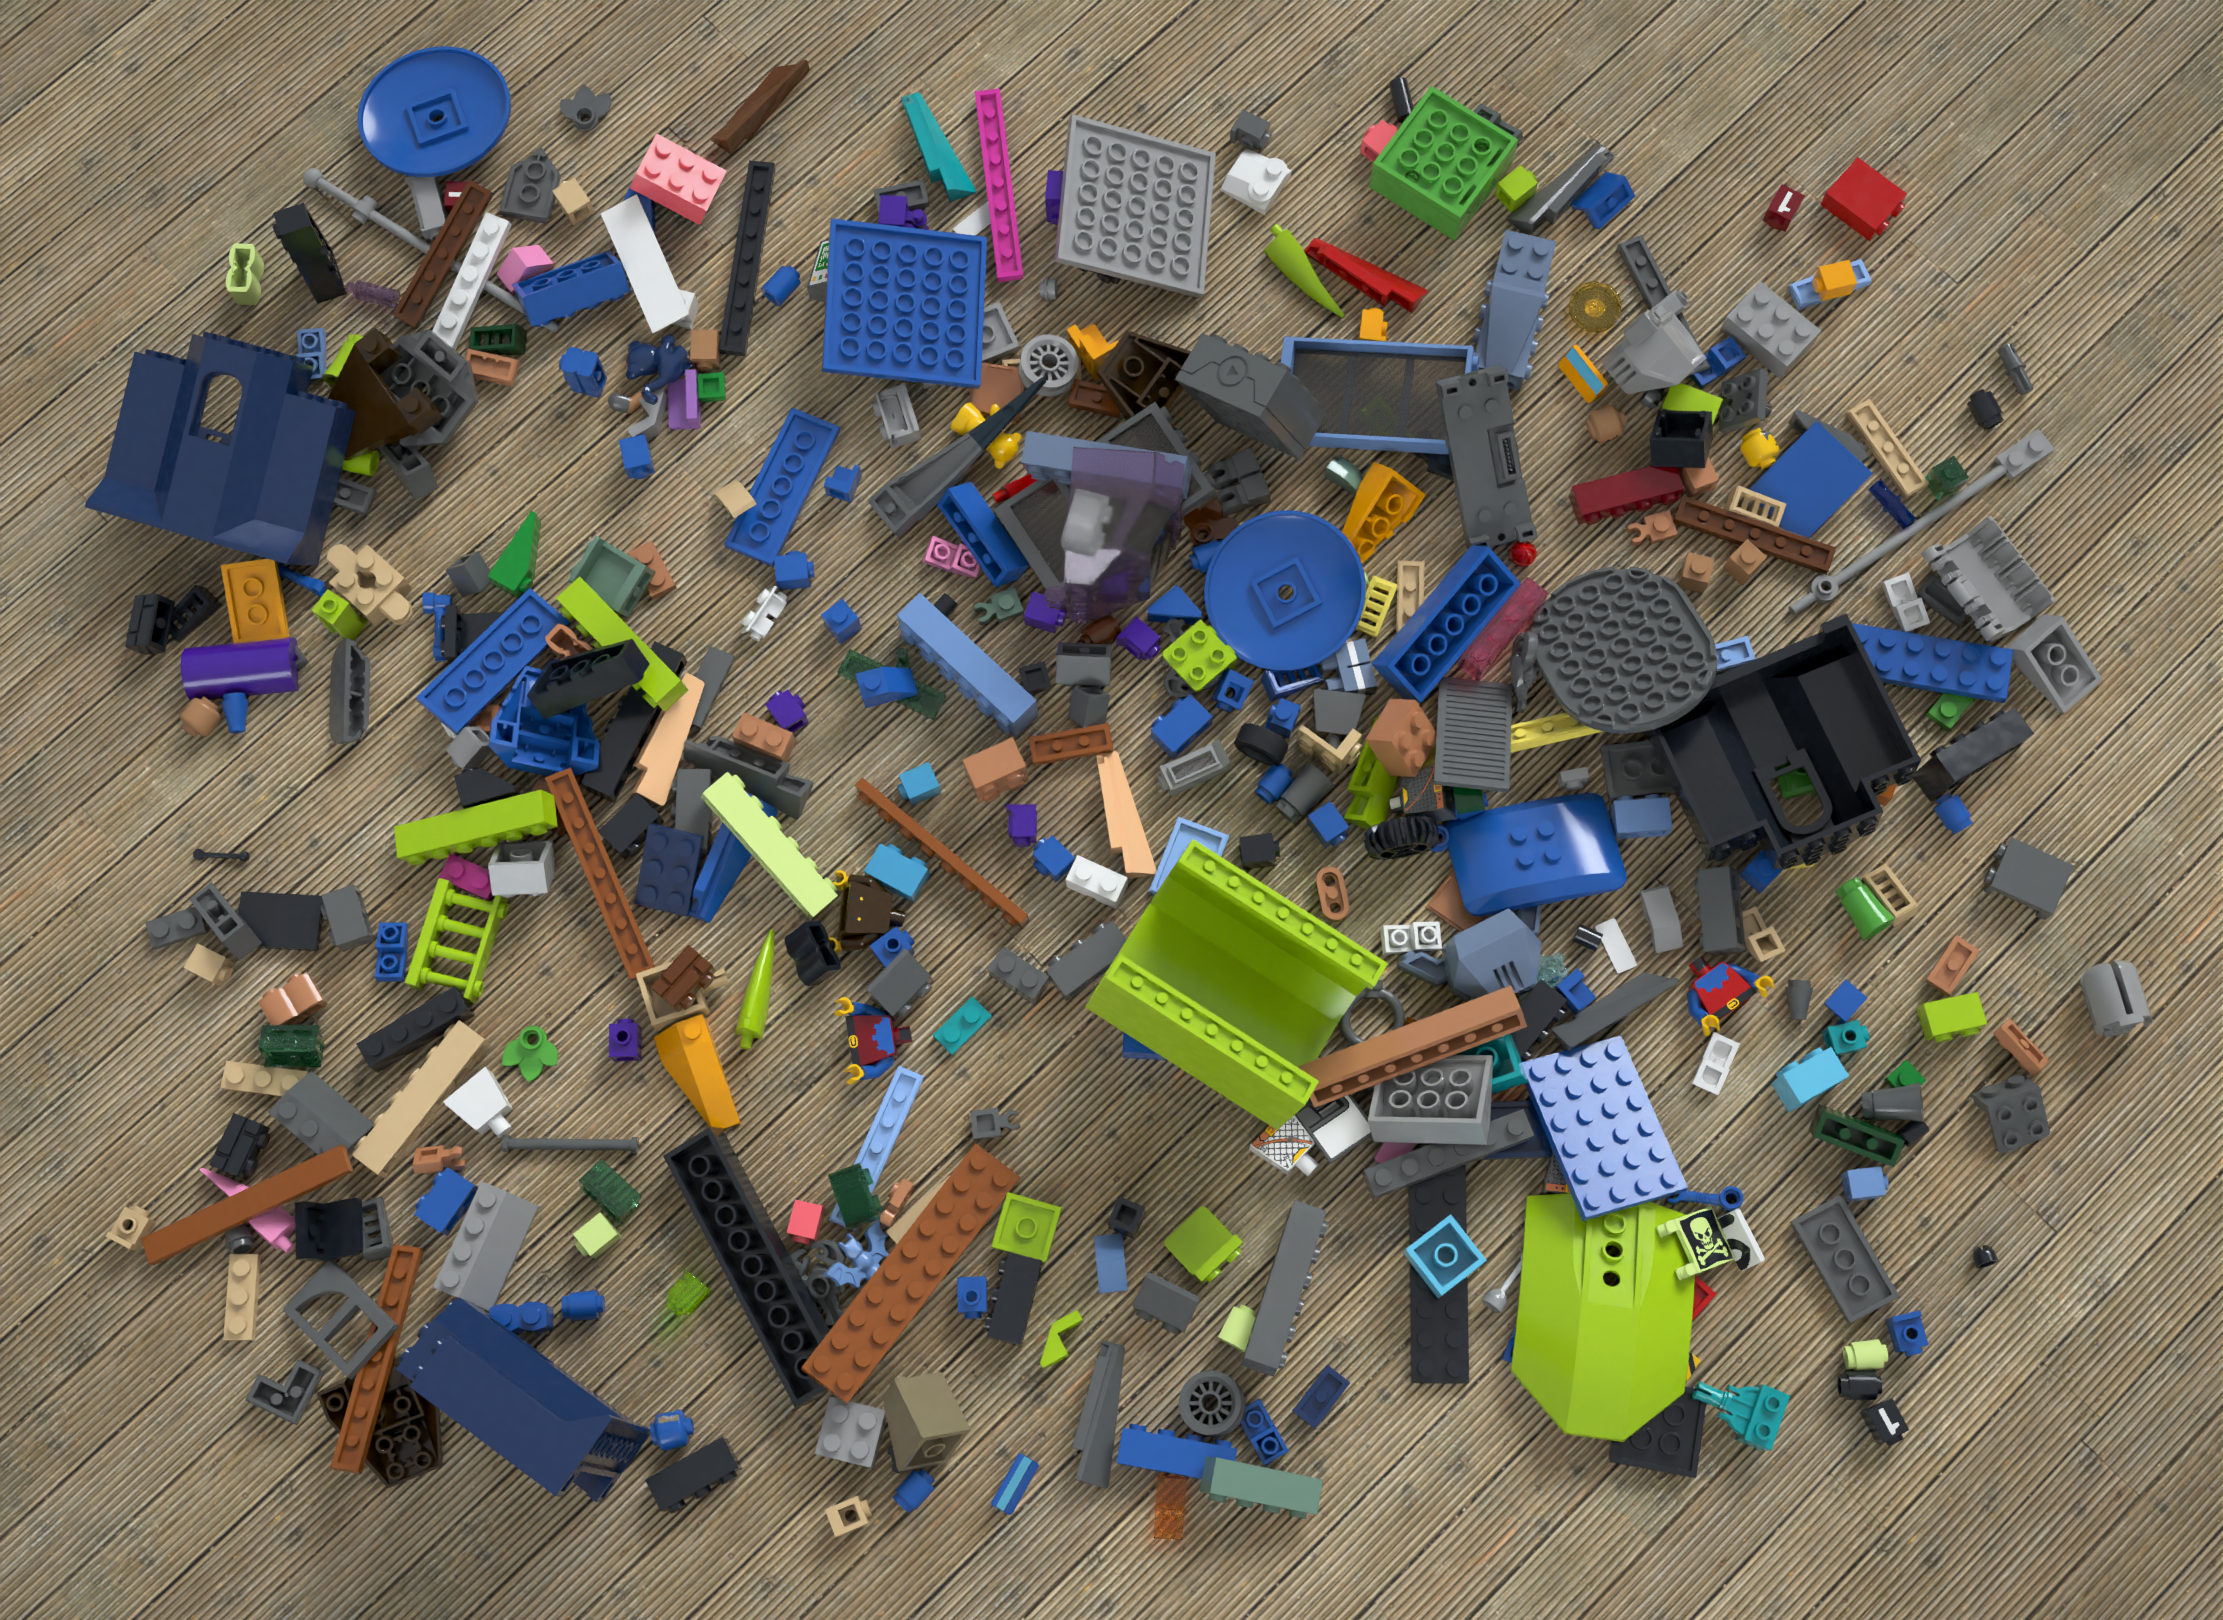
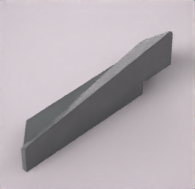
M1597 145L1507 216V221L1527 235H1530L1544 219L1553 225L1571 206V203L1581 195L1612 161L1615 154L1603 145Z

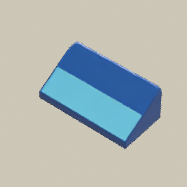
M1022 1453L1018 1454L991 1502L992 1505L1008 1515L1013 1514L1039 1464Z

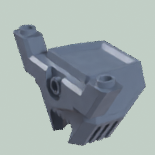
M1542 905L1518 909L1517 915L1508 908L1454 935L1443 946V957L1435 959L1423 952L1415 954L1414 951H1410L1399 958L1400 963L1396 967L1434 987L1448 982L1450 993L1467 1002L1510 985L1515 994L1520 992V996H1523L1531 991L1537 983L1542 944L1537 936L1539 934Z

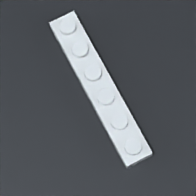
M487 212L483 217L432 330L454 350L458 346L512 226L509 221Z

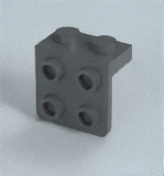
M2025 1075L2011 1076L2007 1081L1985 1086L1981 1091L1972 1094L1974 1104L1988 1115L1995 1147L1998 1152L2002 1154L2043 1139L2050 1134L2040 1087Z

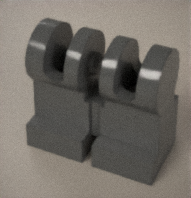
M1252 448L1232 455L1230 459L1216 462L1207 469L1212 478H1217L1214 480L1216 483L1214 489L1221 490L1217 494L1219 501H1227L1222 505L1225 515L1238 513L1245 508L1257 504L1264 505L1270 503V491L1262 472L1260 473V467ZM1236 482H1238V484H1239V485H1236V486H1231V485H1233V484L1236 483Z

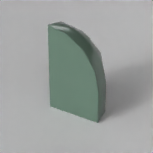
M1338 455L1336 460L1333 459L1326 467L1325 477L1356 496L1363 476L1352 462Z

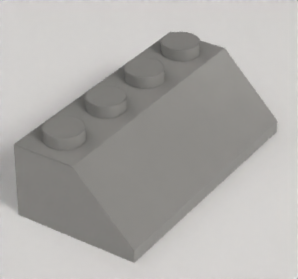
M481 1181L433 1288L457 1298L460 1297L473 1302L475 1305L489 1311L491 1307L495 1306L539 1206Z

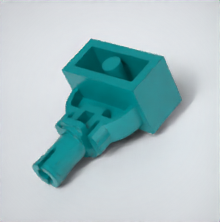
M1702 1381L1696 1383L1695 1389L1697 1391H1693L1692 1398L1710 1404L1720 1410V1412H1717L1716 1417L1725 1420L1728 1426L1737 1433L1735 1440L1761 1451L1772 1450L1790 1395L1764 1384L1741 1388L1728 1384L1725 1388L1726 1391H1721L1704 1384Z

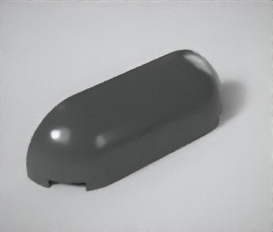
M347 638L342 640L337 646L331 664L329 731L331 739L336 744L354 742L367 730L369 724L370 661L368 656L365 657L363 652L356 646L357 643Z

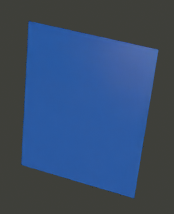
M1816 421L1749 490L1785 503L1786 507L1780 526L1786 531L1809 538L1873 473ZM1770 506L1768 514L1772 517L1774 507Z

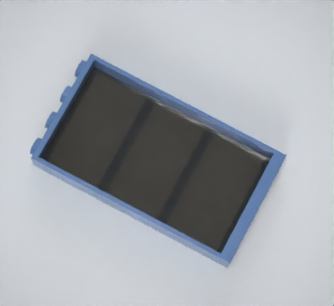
M1284 337L1281 363L1287 365L1291 369L1290 373L1301 380L1300 385L1311 391L1310 396L1320 401V407L1326 413L1325 418L1308 446L1449 454L1444 438L1445 432L1435 381L1477 371L1479 369V356H1475L1474 346Z

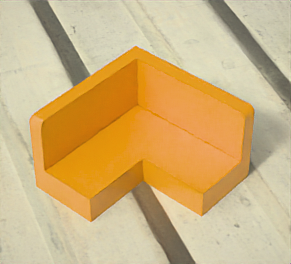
M1076 324L1067 329L1068 342L1073 346L1077 355L1081 357L1082 363L1093 380L1099 379L1097 371L1118 341L1108 345L1095 324H1091L1082 330H1079Z

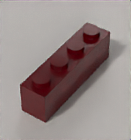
M1648 466L1574 485L1569 493V499L1577 523L1592 525L1600 522L1602 518L1609 516L1619 518L1626 515L1629 511L1637 510L1642 512L1651 509L1656 504H1673L1679 500L1684 487L1677 467Z

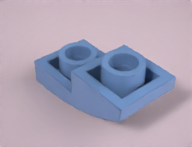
M325 329L297 330L299 354H296V356L305 358V364L314 366L311 380L322 379L327 365Z

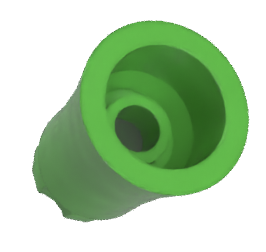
M1859 877L1850 879L1835 891L1841 899V904L1854 922L1862 941L1880 933L1895 921V918L1881 905L1869 888L1863 885Z

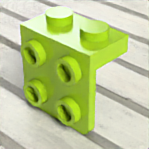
M1201 619L1163 651V659L1196 692L1201 691L1224 670H1234L1237 663L1235 651L1229 645H1225L1218 638L1216 631L1211 626H1206Z
M1201 1206L1165 1240L1164 1245L1202 1285L1206 1280L1211 1283L1222 1272L1219 1268L1226 1261L1231 1264L1242 1253L1240 1248L1243 1245V1241L1236 1234L1232 1235L1205 1206Z

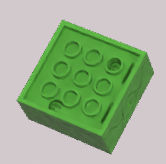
M1430 86L1373 162L1369 188L1456 241L1512 165L1518 139L1435 87Z

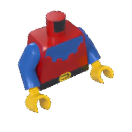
M1700 956L1688 965L1698 978L1688 987V1011L1693 1019L1702 1026L1705 1036L1710 1035L1709 1027H1715L1719 1031V1020L1757 993L1754 989H1758L1760 995L1764 998L1768 996L1767 990L1764 987L1770 986L1775 989L1771 977H1761L1750 970L1732 963L1727 964L1722 961L1711 968L1705 959Z

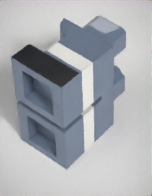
M1365 638L1345 643L1340 650L1320 663L1322 672L1336 670L1338 676L1325 681L1326 690L1364 695L1376 693L1377 683L1372 664L1370 663L1371 660Z

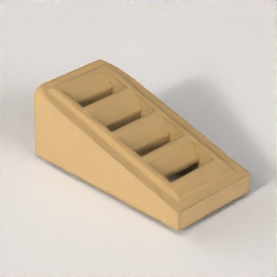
M1737 485L1730 490L1724 509L1779 528L1786 504ZM1742 497L1740 506L1736 507L1739 498ZM1749 500H1752L1753 503L1749 512L1746 509ZM1761 503L1764 504V506L1759 516L1757 515V511ZM1770 506L1774 507L1771 520L1767 519Z
M1886 863L1862 877V880L1875 898L1895 918V921L1892 923L1894 927L1917 914L1918 904ZM1886 876L1888 880L1876 886L1874 882ZM1890 886L1894 888L1885 894L1881 892ZM1898 895L1899 899L1890 904L1889 900ZM1903 905H1905L1904 908H1902V909H1900V910H1898V911L1896 912V909H1898V908L1902 907Z

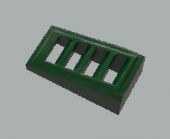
M519 324L471 327L469 349L495 355H524L527 332ZM481 335H484V345L480 346ZM492 335H494L493 345H491ZM503 336H505L504 344H502Z

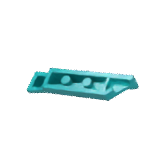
M916 92L901 97L931 183L942 181L949 202L975 194L976 189L922 95Z

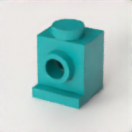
M1859 1020L1829 1026L1821 1032L1826 1048L1831 1047L1837 1057L1862 1051L1867 1047L1866 1042L1870 1040L1866 1026H1860ZM1846 1032L1851 1033L1853 1041L1846 1039Z

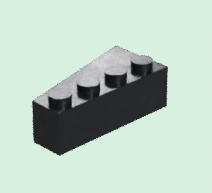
M304 202L274 212L273 215L276 223L272 224L275 235L278 240L281 239L285 251L289 252L292 262L296 263L317 304L347 294L334 252Z

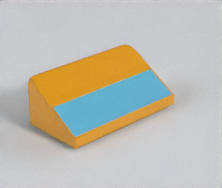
M1575 344L1559 362L1558 367L1584 400L1591 404L1605 394L1608 382L1580 347Z

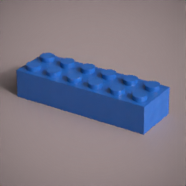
M1472 545L1371 664L1403 699L1416 700L1417 703H1421L1521 583L1489 546Z

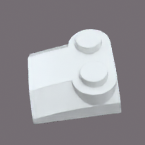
M1246 149L1241 153L1227 174L1221 191L1265 215L1291 177L1292 171L1287 168L1285 162L1281 159H1269Z

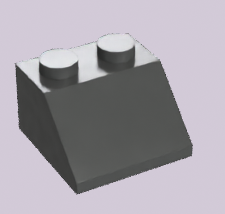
M904 948L866 990L871 1000L896 1021L899 1017L901 1019L905 1018L913 1009L911 1004L918 997L922 999L930 992L933 980L922 965Z
M1147 1272L1133 1304V1309L1137 1310L1136 1316L1148 1322H1152L1154 1318L1163 1323L1161 1328L1177 1335L1179 1331L1185 1333L1199 1304L1200 1297Z

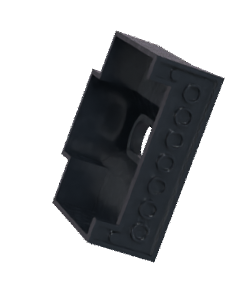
M1847 613L1822 623L1819 632L1813 636L1715 676L1708 693L1691 711L1667 725L1642 732L1652 744L1707 861L1713 859L1716 862L1722 861L1730 857L1732 851L1740 848L1742 851L1751 849L1758 844L1757 841H1760L1773 870H1785L1803 863L1806 866H1810L1820 861V856L1830 852L1831 855L1839 854L1847 849V845L1858 838L1875 832V828L1878 826L1883 814L1876 796L1887 791L1886 787L1895 783L1897 786H1901L1912 781V776L1915 775L1921 761ZM1790 764V766L1785 767V768H1783V769H1781V770L1776 771V769H1779V768H1781V767H1784V766ZM1804 767L1823 806V814L1816 822L1810 825L1796 826L1787 820L1769 781Z

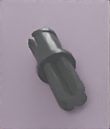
M2006 344L1999 348L1997 352L2005 365V373L2007 376L2012 377L2019 394L2025 395L2031 392L2033 386L2025 371L2026 364L2019 358L2014 344Z

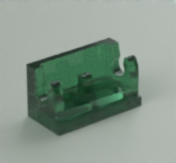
M602 1159L579 1179L580 1189L619 1225L640 1205L639 1201L642 1196Z

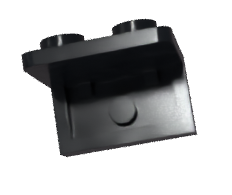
M456 605L445 606V615L441 616V627L445 631V640L441 641L440 646L441 655L451 664L503 613L462 614Z
M350 1198L324 1204L306 1201L295 1203L296 1260L322 1262L360 1255L363 1252L362 1200L360 1198Z

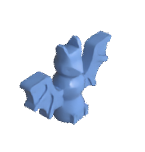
M879 1221L873 1222L864 1231V1236L868 1243V1252L863 1250L861 1244L850 1233L846 1234L848 1240L845 1244L842 1242L838 1243L845 1256L853 1261L854 1268H848L840 1262L831 1265L824 1273V1276L831 1278L837 1287L843 1284H850L853 1288L860 1287V1281L864 1278L868 1282L880 1267L879 1261L889 1255L884 1247L888 1235L884 1234L881 1230Z

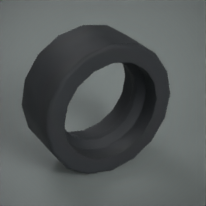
M1244 723L1241 726L1234 741L1235 747L1240 752L1253 760L1269 766L1272 764L1279 766L1289 748L1288 743L1276 733L1251 723Z

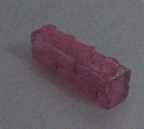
M1527 577L1460 656L1458 666L1475 680L1479 681L1500 657L1503 650L1510 645L1535 615L1538 608L1545 603L1548 592Z

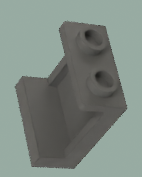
M2013 837L2004 844L2000 843L1994 854V858L1997 859L1994 868L1990 867L1983 880V882L1987 883L1984 892H1998L2037 910L2035 916L2044 920L2048 919L2055 912L2074 865Z

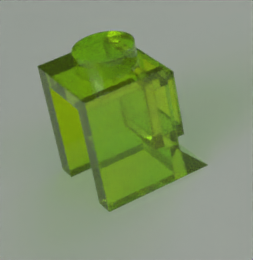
M684 1268V1279L679 1278L667 1292L669 1295L667 1300L669 1302L666 1306L678 1317L681 1313L689 1317L711 1290Z

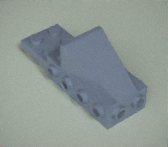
M1505 230L1493 281H1487L1484 295L1489 296L1487 304L1482 303L1478 319H1482L1483 323L1481 328L1476 327L1473 342L1478 344L1474 353L1475 356H1479L1478 370L1501 365L1508 370L1510 381L1507 382L1508 388L1520 390L1523 380H1529L1532 364H1528L1529 355L1535 356L1538 341L1533 339L1535 332L1540 333L1544 319L1539 314L1541 309H1546L1549 294L1545 293L1557 241Z

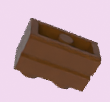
M688 945L650 987L677 1012L682 1008L687 1010L695 1002L696 997L694 995L701 987L706 989L714 981L715 976L713 974L716 972V969Z

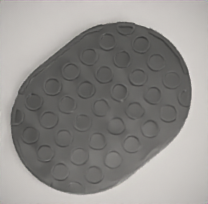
M1608 567L1579 575L1554 590L1546 603L1538 608L1532 620L1531 632L1536 633L1538 636V652L1535 660L1538 669L1562 709L1574 720L1592 729L1610 733H1637L1667 725L1691 711L1708 693L1716 676L1717 651L1709 629L1687 595L1674 581L1666 576L1661 577L1650 573L1648 569L1630 567L1629 569L1614 570V567Z

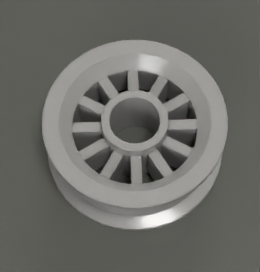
M1040 335L1031 339L1023 348L1019 362V375L1023 384L1028 388L1038 379L1044 377L1047 381L1036 394L1047 397L1057 396L1066 392L1072 386L1078 369V356L1075 349L1068 341L1056 335ZM1044 363H1050V364H1052L1054 367H1053V368H1047V367H1045L1043 364H1044Z

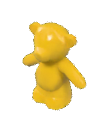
M969 402L958 412L951 423V430L964 436L986 419L976 406ZM997 404L991 406L990 417L1000 410ZM1001 432L987 447L986 450H989V453L995 460L996 468H1004L1005 464L1016 456L1019 448L1018 443L1022 440L1020 433L1010 435Z

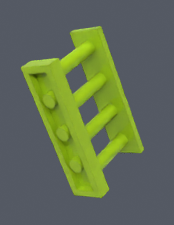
M438 878L405 983L412 989L420 991L423 990L424 984H428V982L449 988L455 986L459 990L465 991L463 996L465 1000L475 1004L476 998H480L484 989L482 979L501 919H505L508 913L509 904L507 899L501 895H495L494 901L490 902L456 893L455 886L449 880ZM457 904L489 912L486 927L482 928L448 919L446 915L449 906ZM448 930L480 938L481 942L477 954L441 946L438 942L441 932ZM439 956L473 965L469 980L432 972L430 968L432 959Z

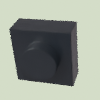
M1045 661L1019 668L1023 688L1030 695L1052 689Z

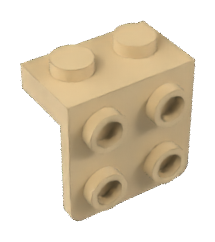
M1301 725L1297 732V743L1299 744L1298 748L1309 757L1314 755L1321 760V766L1331 773L1336 771L1338 774H1341L1348 764L1353 766L1360 757L1361 753L1359 751L1362 748V734L1352 729L1340 746L1335 749L1308 728Z

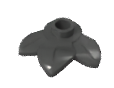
M582 85L573 100H560V109L564 117L573 120L575 127L585 132L593 130L598 125L599 118L605 116L611 107L609 93L596 97L586 85ZM585 118H590L589 121L582 122Z

